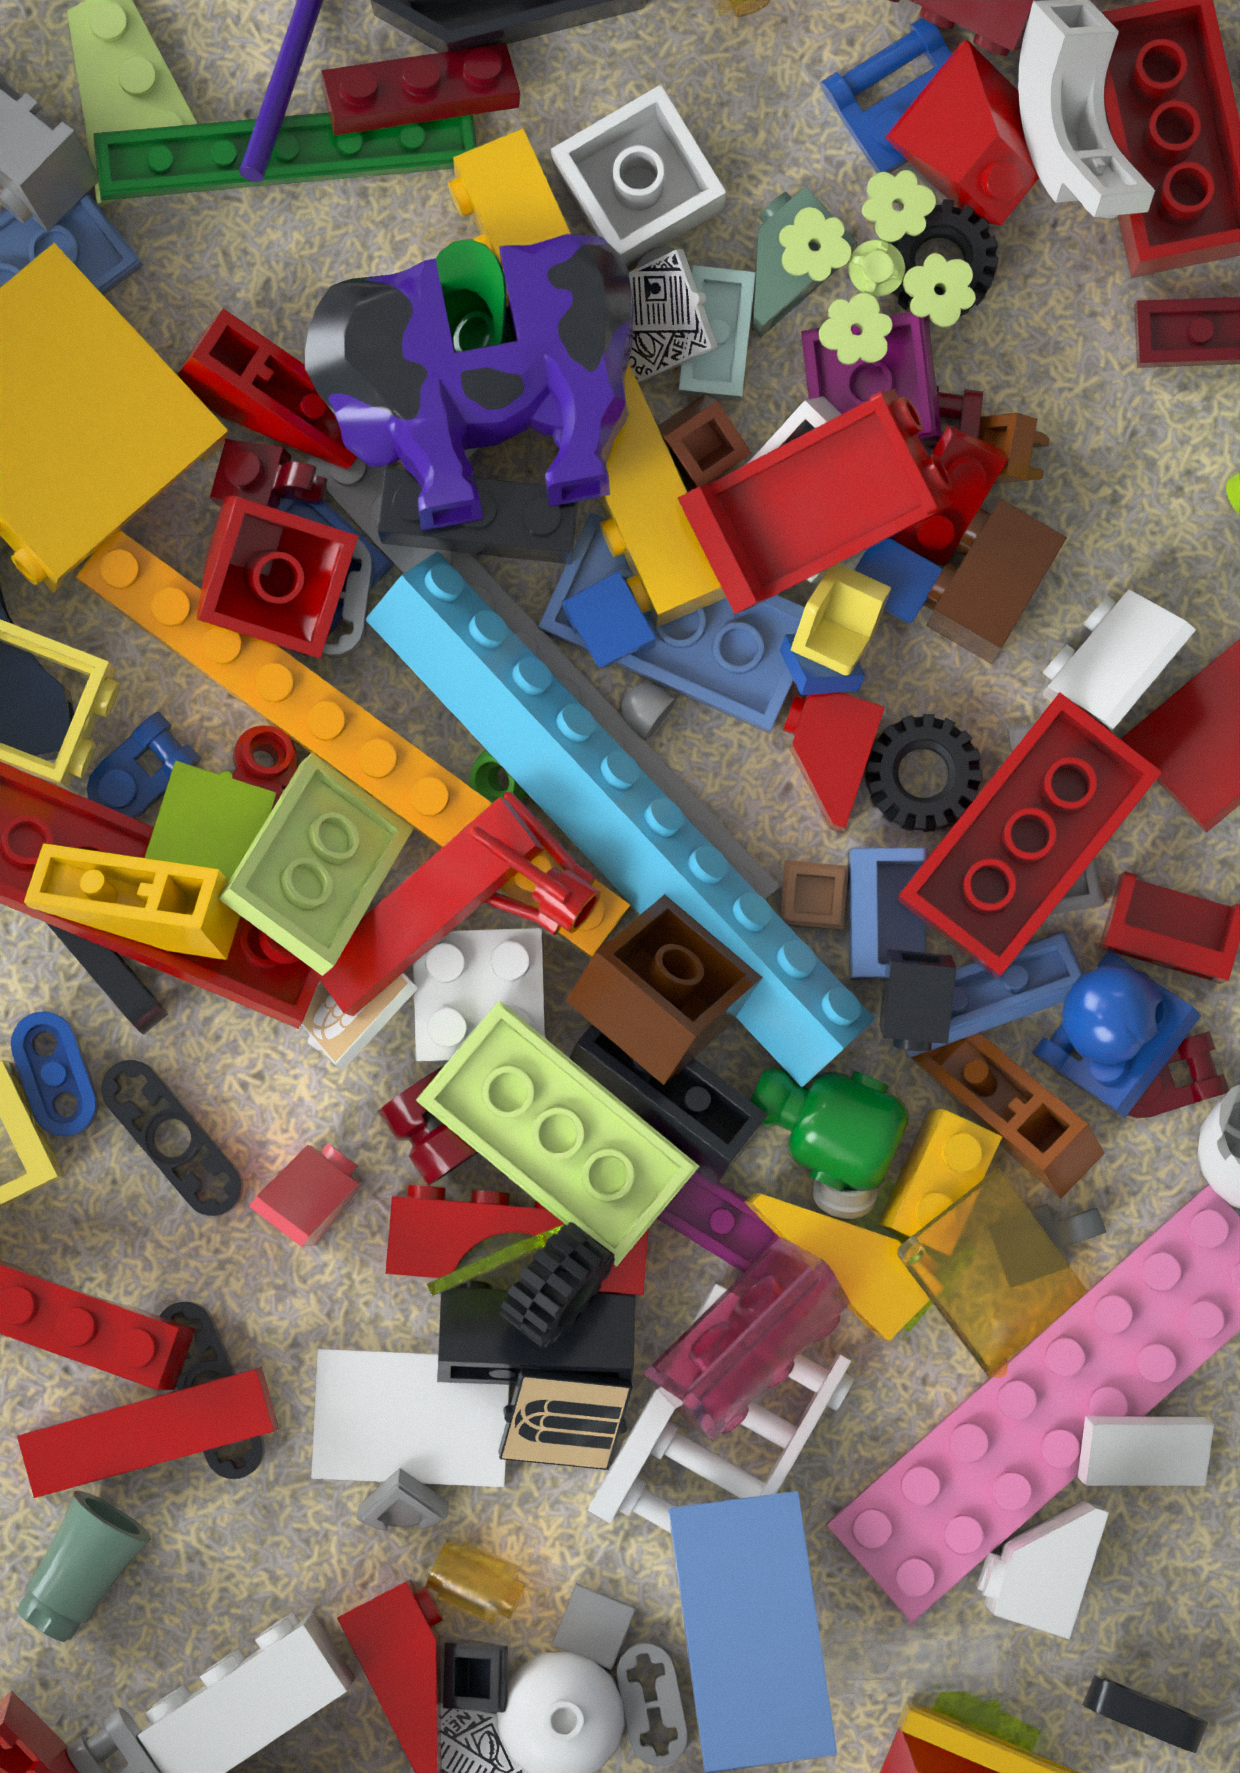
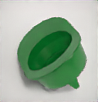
M472 239L453 241L439 252L436 257V263L454 353L515 342L511 314L506 306L505 275L498 257L486 244Z

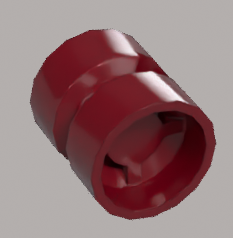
M443 1066L404 1090L378 1110V1113L398 1141H410L412 1144L408 1157L428 1186L478 1154L474 1148L445 1124L430 1132L423 1119L430 1112L420 1105L416 1099Z

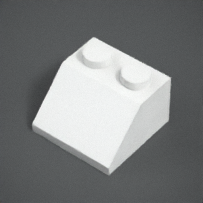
M1128 589L1118 603L1107 595L1083 624L1092 634L1076 651L1066 644L1043 671V674L1052 682L1043 691L1042 695L1052 702L1058 693L1061 692L1105 728L1112 731L1196 629L1187 621Z
M1082 1500L1005 1540L1002 1543L999 1555L988 1552L977 1586V1590L983 1591L982 1595L986 1596L984 1600L985 1606L995 1616L1070 1640L1109 1512L1094 1503Z

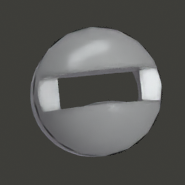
M637 685L624 696L621 706L623 718L631 729L647 740L670 713L675 705L676 698L657 685Z

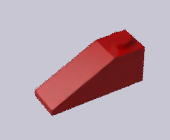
M223 308L199 337L177 371L178 377L205 406L221 417L348 470L357 456L345 447L336 416L318 395L305 370V364Z
M410 1579L337 1617L414 1772L442 1773L440 1635L435 1625L444 1621L429 1588L424 1586L416 1590Z

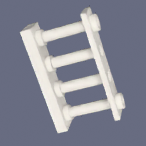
M714 1283L589 1504L588 1511L608 1523H611L617 1511L627 1516L633 1511L671 1533L668 1510L676 1506L646 1490L647 1482L637 1477L649 1454L659 1460L665 1455L740 1499L777 1494L825 1407L827 1406L837 1411L855 1379V1377L846 1373L851 1360L837 1353L828 1369L822 1367L740 1320L743 1313L732 1308L739 1296ZM713 1341L722 1347L728 1342L815 1392L796 1426L708 1376L711 1369L702 1365L701 1362ZM683 1398L693 1403L696 1398L782 1447L783 1450L765 1482L677 1433L676 1431L679 1426L669 1421L680 1399Z

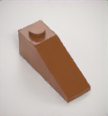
M980 1032L911 1057L981 1127L1003 1136L999 1145L1060 1199L1105 1154L1088 1123Z

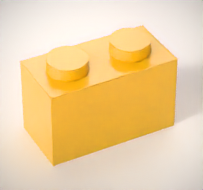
M929 1108L877 1225L908 1240H913L915 1243L934 1252L950 1255L1003 1136L945 1109Z

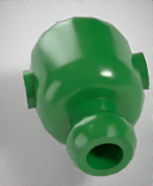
M765 1068L750 1100L768 1114L761 1127L779 1126L791 1131L787 1145L789 1155L796 1164L810 1171L808 1177L841 1192L844 1191L845 1186L859 1191H872L880 1186L909 1122V1112L906 1105L899 1098L887 1092L889 1087L887 1084L857 1071H853L851 1076L836 1071L825 1072L819 1075L811 1088L808 1089L796 1084L789 1073L781 1068Z

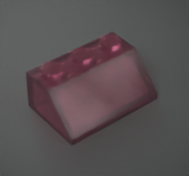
M780 1237L643 1375L694 1429L713 1441L719 1434H727L742 1423L748 1414V1405L765 1388H773L788 1377L794 1368V1359L811 1342H819L833 1332L840 1322L839 1314L851 1302L833 1270L823 1259Z

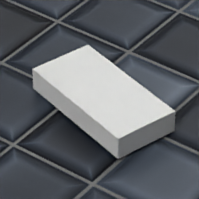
M1085 1416L1078 1478L1086 1486H1206L1214 1424L1206 1417Z

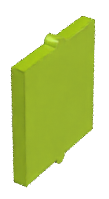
M175 760L145 858L220 869L229 881L271 813L276 792L232 779V774L229 771H222L220 774H216Z

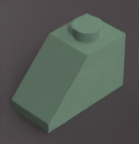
M806 186L793 198L787 192L782 193L759 215V219L763 224L758 228L752 329L760 338L824 282L812 280L808 273L802 276H793L787 273L782 266V255L786 248L781 245L779 234L785 226L794 225V219L800 210L813 207L822 212L825 220L834 217ZM844 228V234L841 238L849 243L852 255L857 241ZM808 244L812 251H818L817 244ZM831 269L828 278L838 269Z

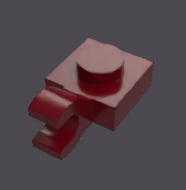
M225 439L209 498L219 507H222L225 495L238 496L275 509L278 508L280 497L306 503L321 504L328 480L325 477L315 476L317 468L314 465L290 462L292 456L284 447Z

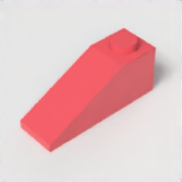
M329 1143L326 1144L321 1152L313 1146L307 1145L255 1197L249 1207L299 1246H315L362 1184L351 1176L358 1165Z

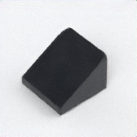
M464 1639L446 1642L443 1708L505 1712L507 1703L508 1646Z

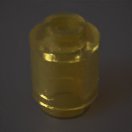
M447 1540L432 1567L426 1586L439 1593L438 1600L494 1626L500 1615L509 1619L512 1618L527 1584L517 1579L521 1566L466 1540L462 1545Z

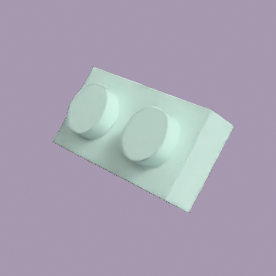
M693 265L692 275L698 292H703L706 295V301L703 306L718 348L682 364L679 394L698 397L705 394L716 399L741 401L756 272Z

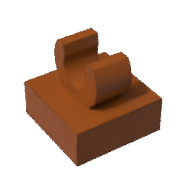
M1020 413L981 417L978 439L1002 449L1008 459L994 484L1043 478V470L1030 466L1032 448L1049 446L1050 441L1047 435L1036 431L1037 418Z

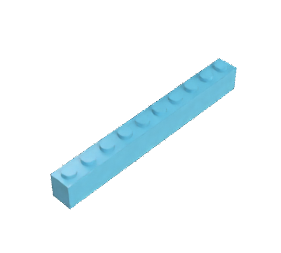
M438 551L399 577L365 620L639 914H642L665 894L763 977L736 1018L801 1087L808 1083L867 1028L875 1018Z

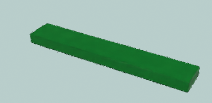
M328 112L285 116L264 179L261 182H253L242 177L239 170L257 119L93 133L101 201L454 169L453 157L477 148L473 115L335 136Z

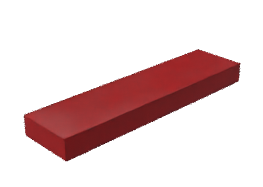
M499 797L362 917L334 967L323 976L312 969L344 1014L350 1016L357 1014L518 873V871L470 836V829L472 827H481L529 862L544 850L509 801Z
M258 1367L18 1435L17 1439L33 1497L37 1498L279 1430V1425L263 1368Z

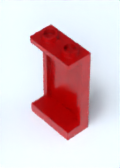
M895 389L881 391L869 397L870 400L710 484L699 486L677 498L734 614L751 609L952 506L946 493L952 490L950 477L936 455L928 457L917 433L923 431V425L916 408L908 397L903 396L899 398Z

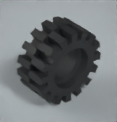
M943 199L942 205H935L932 212L924 217L926 227L920 235L911 236L905 233L900 240L889 243L901 253L905 263L906 274L909 269L916 266V252L923 243L934 238H944L954 242L962 251L964 261L972 269L973 277L968 287L975 293V302L971 307L975 304L978 306L991 287L998 268L999 257H996L997 240L995 236H990L988 232L990 225L983 217L978 220L973 216V208L965 204L964 208L960 209L953 206L955 200ZM902 281L900 286L892 293L898 298L897 304L906 311L908 307L910 308V302L913 297L907 294ZM934 287L936 294H944L941 287ZM970 308L961 310L960 317L969 313Z
M923 714L922 717L910 715L902 718L900 722L894 725L891 724L875 741L866 764L865 782L874 807H878L884 814L882 817L890 823L893 821L902 826L901 829L908 831L923 830V832H931L954 823L974 801L978 794L979 784L982 781L983 770H980L979 763L981 756L978 748L974 749L971 743L972 737L966 730L962 732L955 727L956 722L945 718V720L934 718L935 714ZM918 749H927L937 753L944 760L948 769V780L944 789L937 795L928 798L911 795L903 788L899 780L898 770L901 760L908 753Z
M570 1222L568 1226L565 1224L559 1229L557 1235L553 1234L547 1240L543 1249L539 1248L533 1255L534 1260L531 1264L523 1268L519 1274L521 1278L511 1286L508 1291L509 1296L503 1301L501 1306L503 1309L500 1311V1315L541 1348L549 1347L553 1341L556 1342L562 1336L565 1328L569 1329L575 1323L577 1315L580 1312L583 1313L588 1307V1301L598 1293L602 1287L600 1283L608 1277L611 1271L609 1268L615 1261V1255L573 1222Z

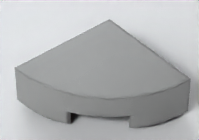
M399 1468L359 1504L357 1520L379 1530L387 1531L388 1525L403 1527L418 1525V1529L421 1530L430 1528L447 1518L449 1502Z

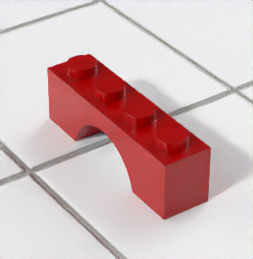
M408 1185L407 1197L392 1196L385 1274L452 1279L467 1253L487 1238L502 1233H524L536 1236L547 1242L553 1234L557 1235L559 1229L565 1224L536 1200L535 1208L509 1206L510 1193L472 1190L471 1202L445 1200L446 1188ZM649 1228L616 1267L613 1264L609 1268L611 1271L608 1277L600 1283L602 1286L599 1290L600 1292L644 1295Z
M0 1260L1 1335L156 1390H175L196 1330L195 1328L135 1307L78 1291L32 1274L17 1265Z

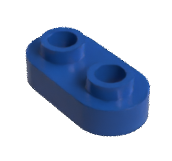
M35 1012L24 1017L16 1025L12 1033L11 1051L33 1116L39 1126L50 1134L64 1137L78 1135L87 1130L94 1122L98 1113L99 1101L76 1032L65 1018L51 1012ZM44 1032L52 1033L57 1040L55 1052L47 1057L40 1056L35 1050V1040ZM65 1092L72 1093L78 1101L76 1112L69 1117L61 1116L55 1108L56 1099Z

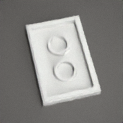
M319 1348L317 1355L311 1478L385 1482L401 1468L422 1484L505 1487L506 1460L499 1459L498 1450L506 1424L503 1408L509 1405L510 1385L437 1382L438 1354Z

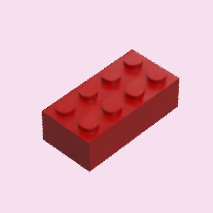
M1157 0L1101 12L1119 31L1108 64L1104 85V106L1108 127L1120 152L1155 190L1148 212L1118 215L1131 278L1240 256V120L1213 0Z
M1059 692L901 891L897 901L998 979L1161 775L1162 771Z

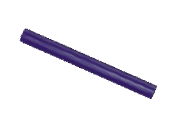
M324 0L296 1L239 170L240 175L249 181L261 182L264 179Z

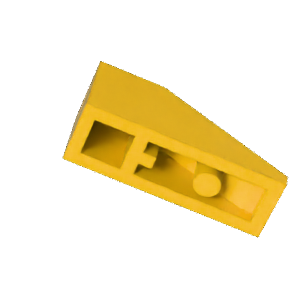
M44 843L24 903L29 908L163 950L224 960L228 958L241 916L218 899L229 882L220 869Z
M752 1193L744 1201L878 1339L889 1342L943 1287L932 1275L938 1268V1265L913 1240H910L903 1246L896 1239L760 1193Z

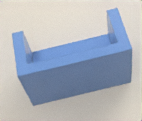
M928 848L850 849L848 853L850 980H884L887 949L926 953V923L899 903L897 898L928 859Z

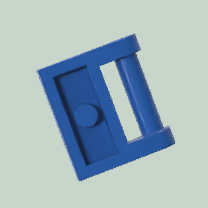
M923 18L909 25L910 33L841 76L838 72H835L820 82L823 93L876 173H891L909 162L884 137L952 55L937 25ZM924 53L933 66L932 69L864 112L855 100V96Z
M1107 951L1097 964V968L1115 965L1136 970L1128 962L1111 951ZM1153 981L1163 995V1001L1157 1004L1155 1010V1021L1159 1031L1147 1044L1142 1046L1141 1050L1132 1059L1114 1065L1103 1064L1086 1058L1079 1062L1070 1056L1074 1046L1065 1034L1063 1023H1061L1049 1040L1043 1037L1032 1051V1054L1055 1072L1125 1118L1201 1015L1192 1005Z

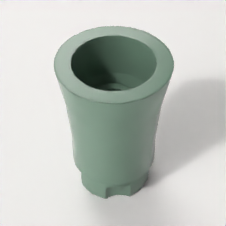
M74 1491L62 1523L50 1547L27 1584L29 1591L17 1608L19 1615L43 1634L62 1642H65L67 1639L71 1640L80 1624L88 1622L104 1595L126 1566L150 1542L151 1537L149 1533L137 1521L105 1500L87 1492Z

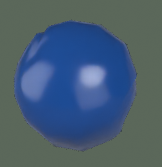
M1106 965L1081 974L1065 996L1062 1011V1023L1065 1034L1083 1058L1108 1065L1132 1059L1141 1050L1142 1046L1147 1044L1159 1031L1155 1021V1010L1157 1004L1163 1001V995L1150 977L1141 971L1115 965Z

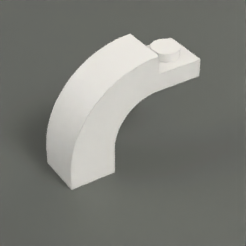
M1090 0L1033 1L1022 41L1018 88L1024 137L1034 168L1042 184L1055 203L1080 201L1093 217L1115 218L1123 214L1148 212L1155 190L1116 146L1105 114V77L1119 31Z

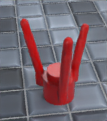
M510 791L505 792L503 799L509 801L539 843L564 871L561 872L557 868L552 867L545 873L481 827L474 826L470 829V836L537 885L532 894V899L540 905L539 908H536L497 892L489 897L485 903L535 922L553 935H556L561 927L572 934L585 923L599 901L601 892L592 886L596 877L576 863L514 793Z

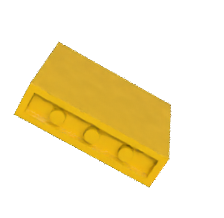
M53 243L0 288V536L15 551L11 559L18 570L32 584L37 586L43 581L55 593L61 588L63 578L196 462L199 460L203 463L221 449L229 430L64 252Z

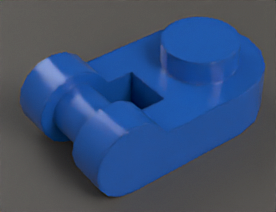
M157 711L143 721L129 738L94 769L89 776L86 788L88 799L136 819L165 794L175 760L195 767L201 761V757L189 744L182 746L169 732L172 725ZM149 749L164 763L151 777L136 762Z

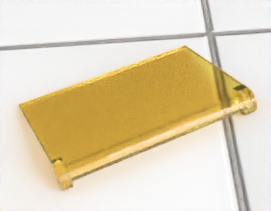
M999 1168L906 1240L897 1251L899 1259L989 1378L1005 1377L1008 1372L1009 1361L1007 1359L1046 1329L1087 1292V1289Z

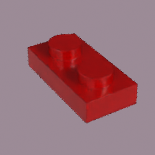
M947 426L931 456L936 455L940 459L950 477L952 490L946 493L952 506L889 537L916 554L944 566L948 563L966 529L1008 460L1002 449L951 426Z

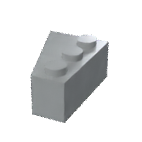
M0 73V190H2L0 192V203L21 223L24 224L32 217L49 232L98 182L97 171L75 131L63 121L55 127L38 112L42 107L35 99L27 93L21 97L4 82L6 78Z

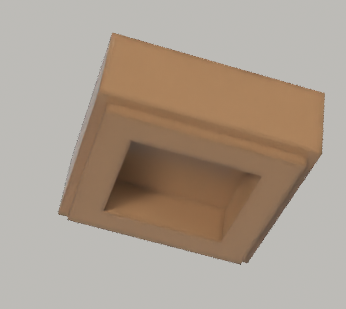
M785 860L780 918L788 926L843 930L849 866Z

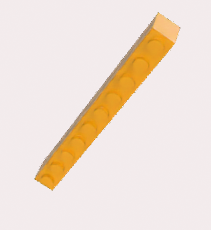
M118 530L97 548L76 575V578L85 588L267 722L285 732L289 738L310 753H315L440 849L492 804L279 646L196 620L201 589L121 530ZM545 848L531 861L533 865L545 873L552 867L557 868L561 872L564 871ZM519 872L497 890L507 897L539 908L540 904L532 899V894L537 885ZM596 879L592 886L599 890L601 895L591 915L576 932L571 934L561 927L557 933L558 936L590 959H592L597 950L606 944L630 911L629 903Z

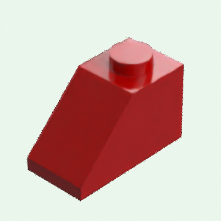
M841 692L811 694L807 696V699L794 695L783 732L795 735L790 751L830 829L843 833L885 707Z

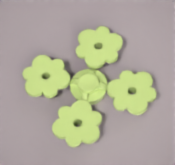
M909 170L900 171L895 177L890 173L880 172L869 180L867 193L870 199L863 204L862 214L868 221L875 222V231L882 240L864 242L853 251L852 255L849 243L841 238L844 234V224L842 221L835 217L825 220L822 212L813 207L800 210L794 219V225L785 226L779 234V241L786 248L782 255V266L787 273L793 276H802L808 273L812 280L821 282L828 278L831 269L842 268L849 262L848 271L851 282L861 293L855 295L849 303L843 299L833 301L828 309L830 319L826 320L819 329V340L822 345L827 349L837 350L838 360L844 365H853L859 358L867 363H875L885 356L887 352L885 336L891 332L893 324L889 316L882 313L879 314V303L875 297L892 293L900 286L902 281L907 294L913 297L910 302L911 312L920 318L929 315L931 321L938 327L947 328L954 325L960 317L961 310L969 309L975 302V293L968 287L972 281L973 273L967 262L961 259H953L946 262L942 255L934 253L925 259L923 266H915L905 274V263L901 253L889 243L900 240L905 233L911 236L920 235L926 227L924 217L929 215L935 207L936 199L933 191L924 185H917L916 175ZM892 203L900 204L902 210H894ZM808 244H817L818 251H812ZM934 287H941L944 294H936ZM851 327L859 328L860 335L852 334Z

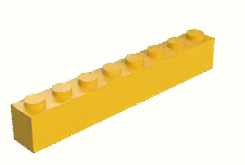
M523 128L453 157L456 179L447 182L454 204L462 218L472 214L481 234L473 238V240L486 244L498 257L500 264V246L532 245L565 234H571ZM506 296V306L509 308L508 300H507V296ZM628 362L625 374V397L629 415L614 440L606 463L609 474L610 495L598 498L608 519L599 522V525L614 558L622 554L625 556L629 568L634 575L626 579L625 583L642 614L649 611L654 624L658 627L695 612L697 609L726 598V595L677 499L687 493L686 488Z

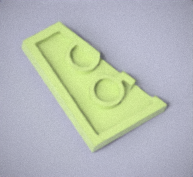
M86 0L67 10L89 155L96 171L93 133L197 124L133 0ZM97 182L94 185L97 204L100 208L115 201H101L99 183Z

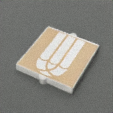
M404 972L357 1014L350 1016L342 1012L320 981L301 1024L310 1035L308 1043L318 1051L323 1050L332 1063L343 1071L419 987Z

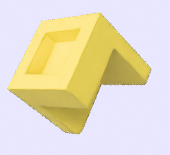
M840 563L829 568L805 606L790 651L842 675H850L876 633L892 587Z

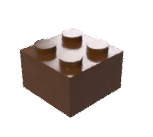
M999 499L991 514L979 508L955 550L965 556L961 565L957 569L946 563L927 595L928 597L923 605L933 612L926 626L992 664L1067 537L1002 499Z
M664 894L596 951L565 1001L664 1085L732 1024L763 977Z

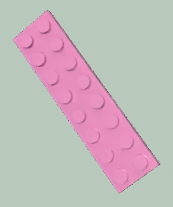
M1210 1184L1205 1185L826 1523V1526L912 1623L985 1559L988 1552L991 1553L1078 1476L1085 1416L1144 1417L1240 1331V1216L1213 1190Z

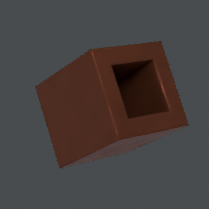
M705 394L658 425L675 466L685 481L696 488L710 483L752 454L718 400Z

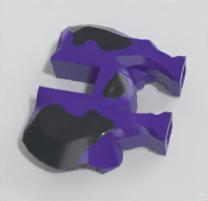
M565 234L532 245H505L499 247L515 342L454 353L436 258L425 260L395 274L352 278L331 285L317 305L307 332L305 370L318 395L336 416L341 429L343 443L348 450L372 467H383L400 460L405 469L416 478L422 488L418 497L421 531L483 519L478 489L475 486L474 468L465 455V450L496 446L530 428H533L542 435L553 436L556 446L560 448L557 457L545 473L549 506L610 495L609 474L606 463L614 440L629 415L625 397V374L632 350L634 304L629 272L623 256L604 238Z

